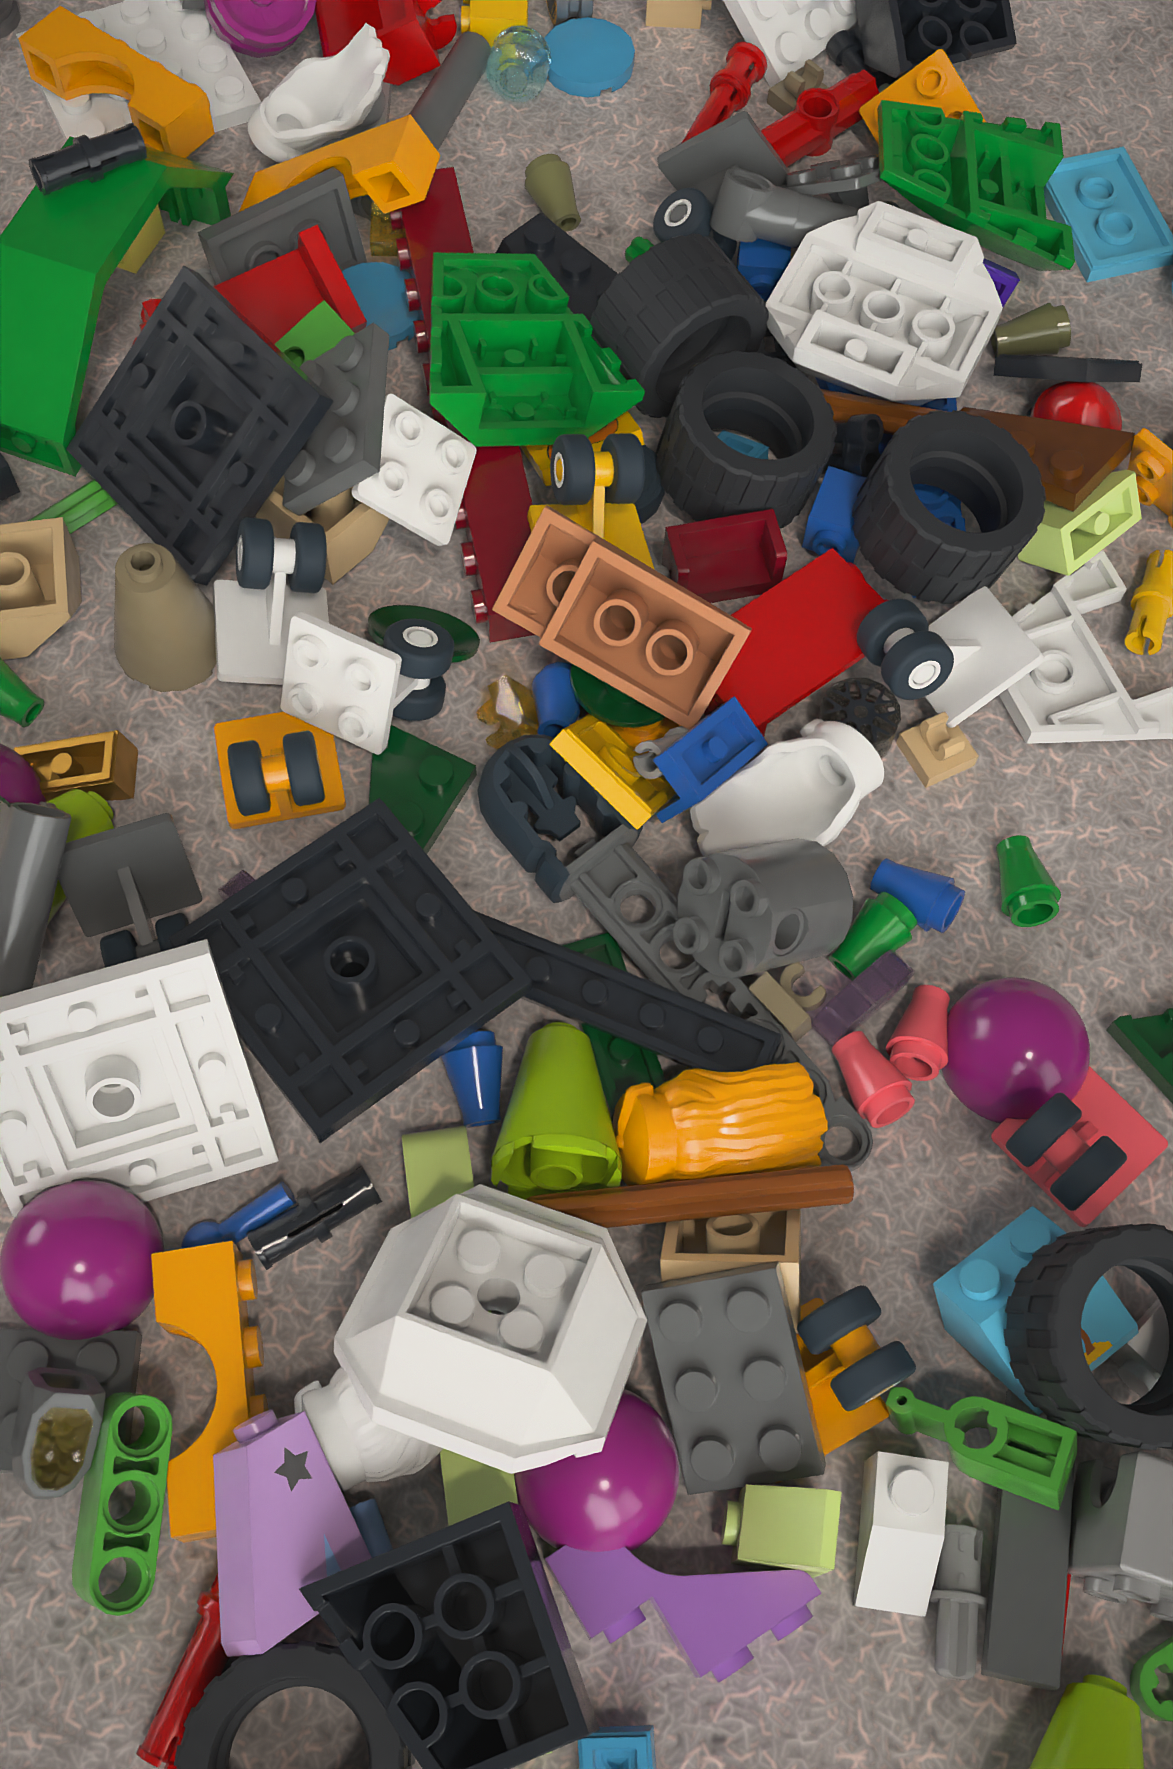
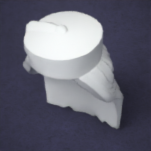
M365 23L351 42L337 55L323 58H307L288 73L279 85L270 92V95L262 101L248 120V133L257 149L272 160L281 163L319 149L326 141L341 138L342 135L363 123L371 111L374 102L379 98L390 59L389 50L382 48V42L377 38L375 28Z
M814 719L804 725L799 731L803 737L787 741H777L768 746L759 756L743 768L737 770L705 799L691 807L690 813L693 828L699 833L697 843L700 852L704 857L716 852L797 838L817 841L822 846L829 844L838 837L842 829L850 821L859 806L860 800L882 784L884 767L878 752L861 733L851 726L836 721Z
M342 1367L336 1371L329 1385L322 1388L319 1381L312 1382L301 1389L294 1398L295 1414L305 1411L342 1493L365 1480L367 1482L387 1481L402 1475L414 1474L424 1468L444 1449L372 1422L354 1389L347 1371L344 1372Z

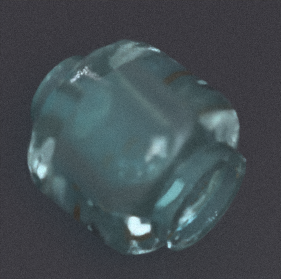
M515 25L506 28L495 38L488 57L486 72L488 82L499 96L512 102H527L536 98L543 90L552 62L550 47L546 39L537 30L525 25Z

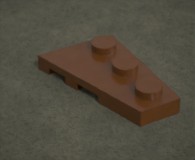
M963 407L960 410L967 412L969 415L984 417L999 428L1003 427L1012 434V437L1026 448L1030 453L1031 460L1038 466L1042 476L1040 478L1042 486L1045 487L1046 501L1073 512L1132 451L1135 436L1133 432Z

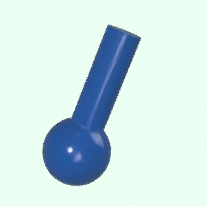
M281 1181L223 1222L205 1221L192 1226L183 1237L181 1249L233 1241L237 1244L247 1237L246 1233L265 1225L294 1205L296 1199L290 1188Z

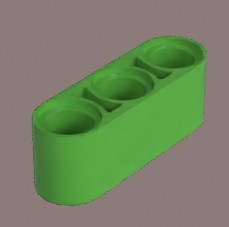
M131 1392L115 1393L105 1399L103 1420L91 1467L84 1475L72 1565V1585L77 1595L105 1614L115 1616L130 1614L141 1607L152 1591L155 1581L172 1437V1416L167 1406L156 1397ZM136 1406L144 1416L143 1432L135 1442L125 1446L118 1436V1424L123 1414ZM125 1481H130L135 1489L134 1505L128 1514L113 1520L108 1508L110 1495L116 1486ZM123 1557L126 1563V1575L123 1583L114 1592L102 1595L98 1582L101 1570L114 1558Z

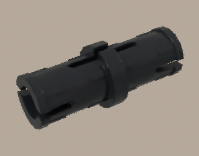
M129 123L124 127L90 139L85 134L73 139V145L50 154L31 158L28 161L31 174L38 189L46 196L63 187L87 179L91 183L104 179V173L146 159L147 150L138 128L134 126V123Z
M362 1166L358 1167L357 1171L312 1197L309 1192L302 1194L296 1198L299 1203L297 1206L258 1229L246 1233L256 1255L266 1270L317 1238L321 1243L332 1238V1229L374 1204L377 1205L382 1202Z

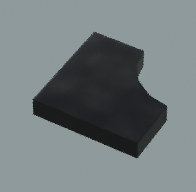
M999 354V357H995L993 376L1075 382H1140L1142 363H1139L1137 360Z

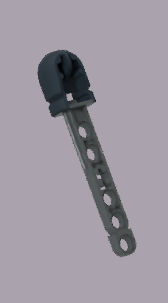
M545 734L523 735L500 747L486 763L477 792L480 811L506 849L527 873H536L535 882L553 903L568 900L576 894L651 982L703 1003L706 1002L708 996L706 989L710 988L715 994L726 990L731 995L727 1008L732 1015L741 1017L742 1013L746 1011L751 1016L746 1019L747 1021L782 1034V1041L772 1065L794 1062L802 1064L809 1073L816 1096L820 1097L824 1107L825 1116L828 1121V1130L833 1127H845L851 1130L858 1139V1154L850 1160H840L828 1152L824 1140L826 1132L822 1134L820 1139L824 1142L823 1148L818 1153L821 1166L843 1164L848 1166L851 1172L859 1168L871 1154L873 1146L872 1132L867 1123L843 1096L835 1101L830 1081L749 991L745 984L739 978L729 979L713 975L696 960L684 969L670 968L662 961L660 948L665 943L674 940L673 928L678 920V899L632 848L639 838L643 826L638 830L634 828L549 745L554 740V737ZM556 784L563 788L562 798L553 789ZM576 805H579L595 821L594 827L605 838L598 843L592 838L574 852L576 860L565 867L557 858V850L549 841L541 840L538 834H551L559 842L581 826V821L575 814ZM528 809L538 819L533 828L528 823ZM635 895L646 897L652 902L655 908V915L645 923L636 924L624 918L620 909L622 902L626 898Z

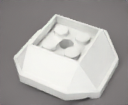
M876 201L859 209L856 216L836 220L808 232L765 305L769 313L766 323L767 327L792 362H794L797 369L865 397L920 406L935 399L957 398L961 396L998 324L1003 307L994 282L983 264L984 255L977 237L881 201Z
M479 1184L461 1194H455L445 1202L390 1229L334 1337V1354L344 1372L347 1371L354 1389L372 1422L513 1474L546 1466L573 1454L578 1458L602 1451L640 1346L647 1318L607 1228ZM489 1310H496V1311L503 1312V1313H505V1314L498 1315V1314L490 1313V1312H488V1311H489Z

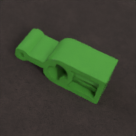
M906 1387L891 1388L885 1404L891 1422L898 1431L906 1435L919 1432L946 1442L953 1463L959 1471L967 1476L1055 1510H1060L1078 1451L1077 1431L983 1397L971 1396L962 1398L947 1410L915 1398L913 1392ZM978 1427L989 1430L991 1444L979 1449L967 1447L965 1438L967 1431Z

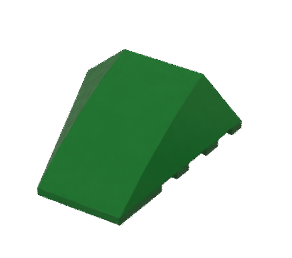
M881 100L877 108L880 178L917 208L943 225L977 237L981 246L998 255L1038 271L1070 270L1075 263L1072 228L1069 225L1047 219L1044 186L1064 157L1060 123L1045 122L1041 129L1026 128L1025 119L1006 117L1002 124L982 122L983 117L981 113L963 111L961 117L956 119L945 117L942 108Z
M433 252L429 403L475 447L553 445L556 438L563 434H583L589 438L642 401L645 390L636 379L626 380L619 371L621 360L610 347L601 349L591 336L593 327L584 314H573L567 306L569 301L568 294L535 254Z

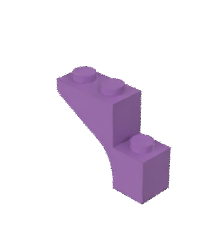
M565 1545L545 1558L547 1567L589 1640L603 1631L609 1643H613L647 1620L639 1606L650 1600L695 1678H701L711 1671L718 1683L754 1659L747 1645L771 1629L777 1641H779L813 1618L806 1604L822 1594L811 1576L801 1570L675 1576L649 1567L635 1557L626 1547L604 1552H590Z

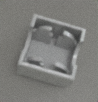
M1143 1451L1123 1454L1120 1457L1118 1471L1103 1466L1104 1460L1102 1459L1081 1462L1077 1468L1072 1498L1067 1573L1085 1579L1083 1592L1088 1595L1121 1604H1127L1128 1597L1151 1603L1150 1615L1173 1623V1461Z

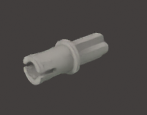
M950 1524L945 1525L944 1540L936 1574V1590L931 1591L929 1599L937 1604L934 1669L936 1674L948 1679L970 1680L976 1673L978 1609L987 1608V1599L981 1596L980 1580L984 1533L982 1530H976L974 1527Z

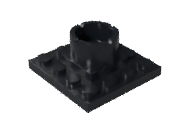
M183 265L66 450L156 544L170 551L195 583L207 586L236 545L238 529L242 519L255 517L334 401L198 272Z
M380 797L168 938L173 949L205 939L208 940L239 1037L319 1143H322L532 991V980Z

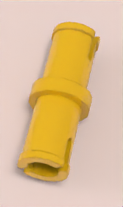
M1160 550L1150 553L1146 561V570L1142 584L1135 589L1132 595L1131 608L1134 613L1129 630L1125 636V645L1127 649L1138 655L1144 654L1147 638L1151 639L1148 654L1153 655L1159 652L1162 646V637L1167 619L1173 615V551L1171 550L1164 551L1160 567H1158L1161 555Z

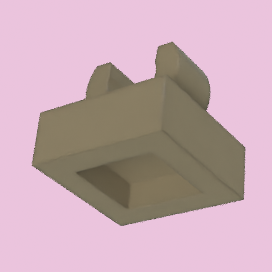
M808 59L805 61L804 68L801 67L795 72L790 71L785 79L769 89L767 104L782 116H785L795 109L797 98L803 91L810 88H829L822 83L824 70Z
M800 962L790 964L785 968L780 977V984L766 971L748 988L795 1042L814 1027L810 1016L806 1012L818 1009L827 997L826 989L822 985L814 989L808 996H798L793 992L794 982L805 973V969Z

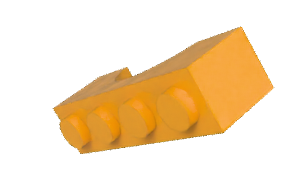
M62 6L57 7L18 38L31 79L67 101L92 93L113 94L129 100L128 108L132 123L138 128L147 147L187 158L215 134L210 113V102L207 94L194 83H188L168 71L161 63L150 60L130 48L123 40L115 39L95 27L88 19L80 18Z
M411 114L255 172L239 212L334 167L344 175L350 200L359 196L369 195L383 214L425 200L440 158V153Z
M233 1241L151 1254L156 1322L169 1334L190 1339L203 1346L211 1358L217 1380L216 1402L206 1428L189 1448L168 1462L167 1491L171 1538L183 1543L217 1537L213 1455L237 1441L233 1432L235 1427L269 1410L266 1395H255L253 1368L263 1367L264 1365L259 1325L249 1327L247 1301L257 1299L258 1297L255 1265L253 1259L243 1260L242 1253Z

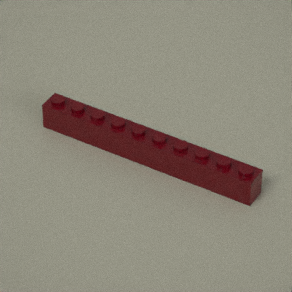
M454 167L435 169L425 200L388 212L391 231L401 230L402 238H395L400 271L409 270L411 276L410 279H404L408 311H418L420 320L413 321L417 353L427 352L429 363H422V374L427 396L430 395L433 252L474 253ZM431 407L432 419L470 442L434 407ZM519 446L476 447V455L454 524L455 530L465 529L468 542L460 543L465 576L475 575L478 589L470 591L474 620L476 624L486 623L490 643L533 636L535 634L492 610L531 534L527 515L529 507L533 503Z

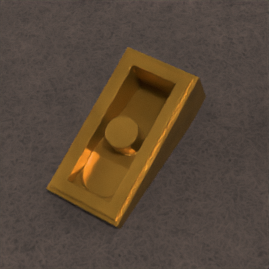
M119 730L14 747V751L27 760L41 780L39 782L40 790L46 801L72 789H80L86 793L93 791L99 794L105 801L134 798L138 749Z

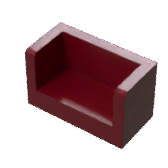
M774 509L665 527L661 565L669 570L672 581L709 603L761 595L783 579L787 561V550Z

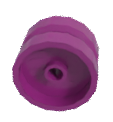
M204 0L207 19L219 39L230 44L231 48L238 53L261 58L278 55L295 43L314 14L316 0Z

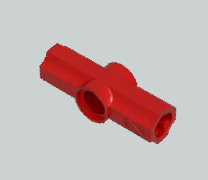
M863 69L859 73L850 74L828 89H807L798 96L796 107L793 111L762 129L761 132L786 167L805 155L813 157L826 154L831 149L835 136L863 119L859 113L860 107L880 93L876 85V79Z

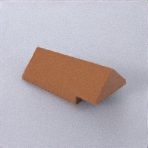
M548 505L544 507L492 609L541 638L538 643L540 646L688 729H691L699 722L752 630L751 627Z

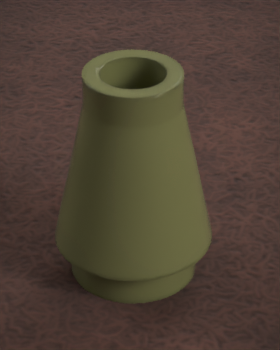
M545 154L535 158L525 170L526 180L524 186L526 191L543 214L565 232L576 229L581 222V217L577 210L570 166L556 154Z
M1047 303L1010 321L996 325L990 337L995 357H999V354L1057 355L1060 348L1069 347L1071 343V326L1065 306L1053 307L1051 303Z

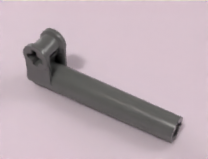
M468 31L459 36L409 113L437 151L492 58V49L488 41L475 32ZM345 138L331 139L329 141H326L321 147L327 146L329 144L335 143ZM369 195L351 199L354 214L367 218L373 223L390 226L388 213L383 214Z
M1 795L0 997L33 988L59 877L71 815L59 810L54 803L42 801L38 804L24 802L9 803Z

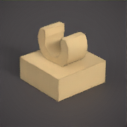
M945 711L899 733L896 742L925 788L973 767L978 759V754L959 726L947 727L946 722L949 716Z

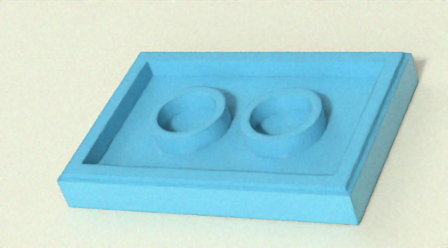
M1125 147L1063 158L1044 186L1045 203L1054 221L1071 226L1075 261L1086 282L1173 265V234Z

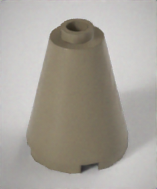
M154 543L137 544L125 550L115 565V655L125 675L133 681L135 679L148 685L150 689L159 692L183 691L204 682L213 674L212 669L216 665L213 604L165 547Z

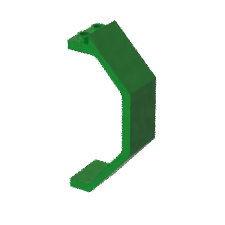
M69 136L62 148L73 145V139L76 137ZM146 146V159L104 173V179L91 183L87 179L63 187L46 196L35 185L0 235L1 452L76 477L82 465L66 448L76 434L75 425L102 295L107 281L157 204L159 209L169 212L171 221L178 223L181 218L182 225L189 226L193 220L214 225L230 217L231 211L225 187L234 173Z

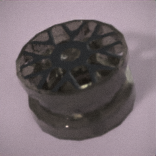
M848 678L837 682L825 693L817 719L841 722L852 728L854 727L873 745L882 760L889 753L901 721V712L896 697L882 683L868 678ZM850 684L855 685L857 691H850ZM862 685H867L869 687L867 689L862 688ZM874 688L880 691L878 698L870 694ZM885 695L890 700H883L882 697ZM894 707L895 710L889 712L888 708Z

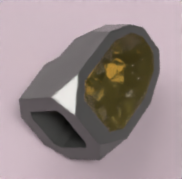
M38 1367L25 1374L19 1391V1407L11 1439L13 1448L12 1467L14 1478L23 1491L33 1499L49 1500L63 1496L74 1489L90 1469L103 1420L106 1393L95 1377L71 1369Z

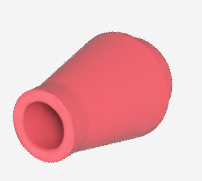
M920 985L914 989L912 999L886 1045V1051L890 1056L889 1061L906 1078L911 1080H932L938 1076L939 1070L948 1063L947 1009L950 997L946 991L933 985Z
M862 1031L852 1032L834 1044L831 1051L839 1063L855 1111L863 1119H867L873 1128L884 1127L897 1121L913 1107L915 1099L910 1093L912 1083L869 1042Z

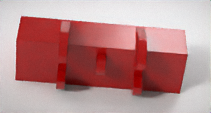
M316 0L315 5L323 57L334 56L341 52L364 24L367 23L375 28L377 38L382 42V48L389 50L390 53L388 68L383 82L397 86L441 66L437 49L444 48L454 38L457 31L456 19L454 14L430 19L428 10L434 8L442 0Z

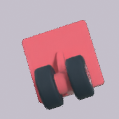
M1090 1066L1080 1091L1072 1100L1064 1093H1056L1029 1119L1006 1118L991 1134V1139L1080 1227L1088 1226L1168 1147V1141Z

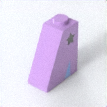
M273 1409L262 1412L235 1427L233 1432L237 1441L213 1455L221 1644L227 1657L263 1654L319 1614L318 1611H313L299 1588L372 1558L305 1411L278 1419Z

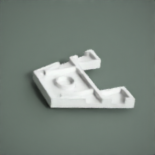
M1104 550L1093 556L1071 576L1066 575L1056 582L1052 590L1036 603L1027 604L1012 616L1044 656L1043 663L999 694L1026 744L1173 739V686L1132 700L1081 614L1121 601L1127 590Z

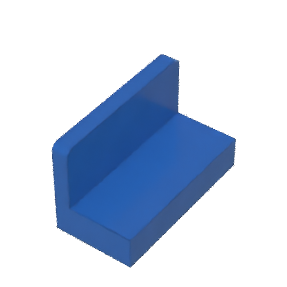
M735 696L718 706L652 759L677 793L672 800L655 813L661 823L701 802L768 745Z

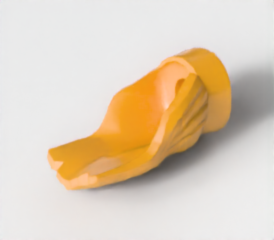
M799 1062L764 1065L743 1072H717L693 1068L683 1071L676 1078L663 1083L653 1089L651 1083L645 1082L630 1086L615 1106L612 1124L622 1160V1180L626 1185L634 1186L820 1167L821 1160L818 1153L822 1150L824 1143L820 1138L822 1134L828 1131V1121L820 1097L813 1094L814 1085L809 1073Z

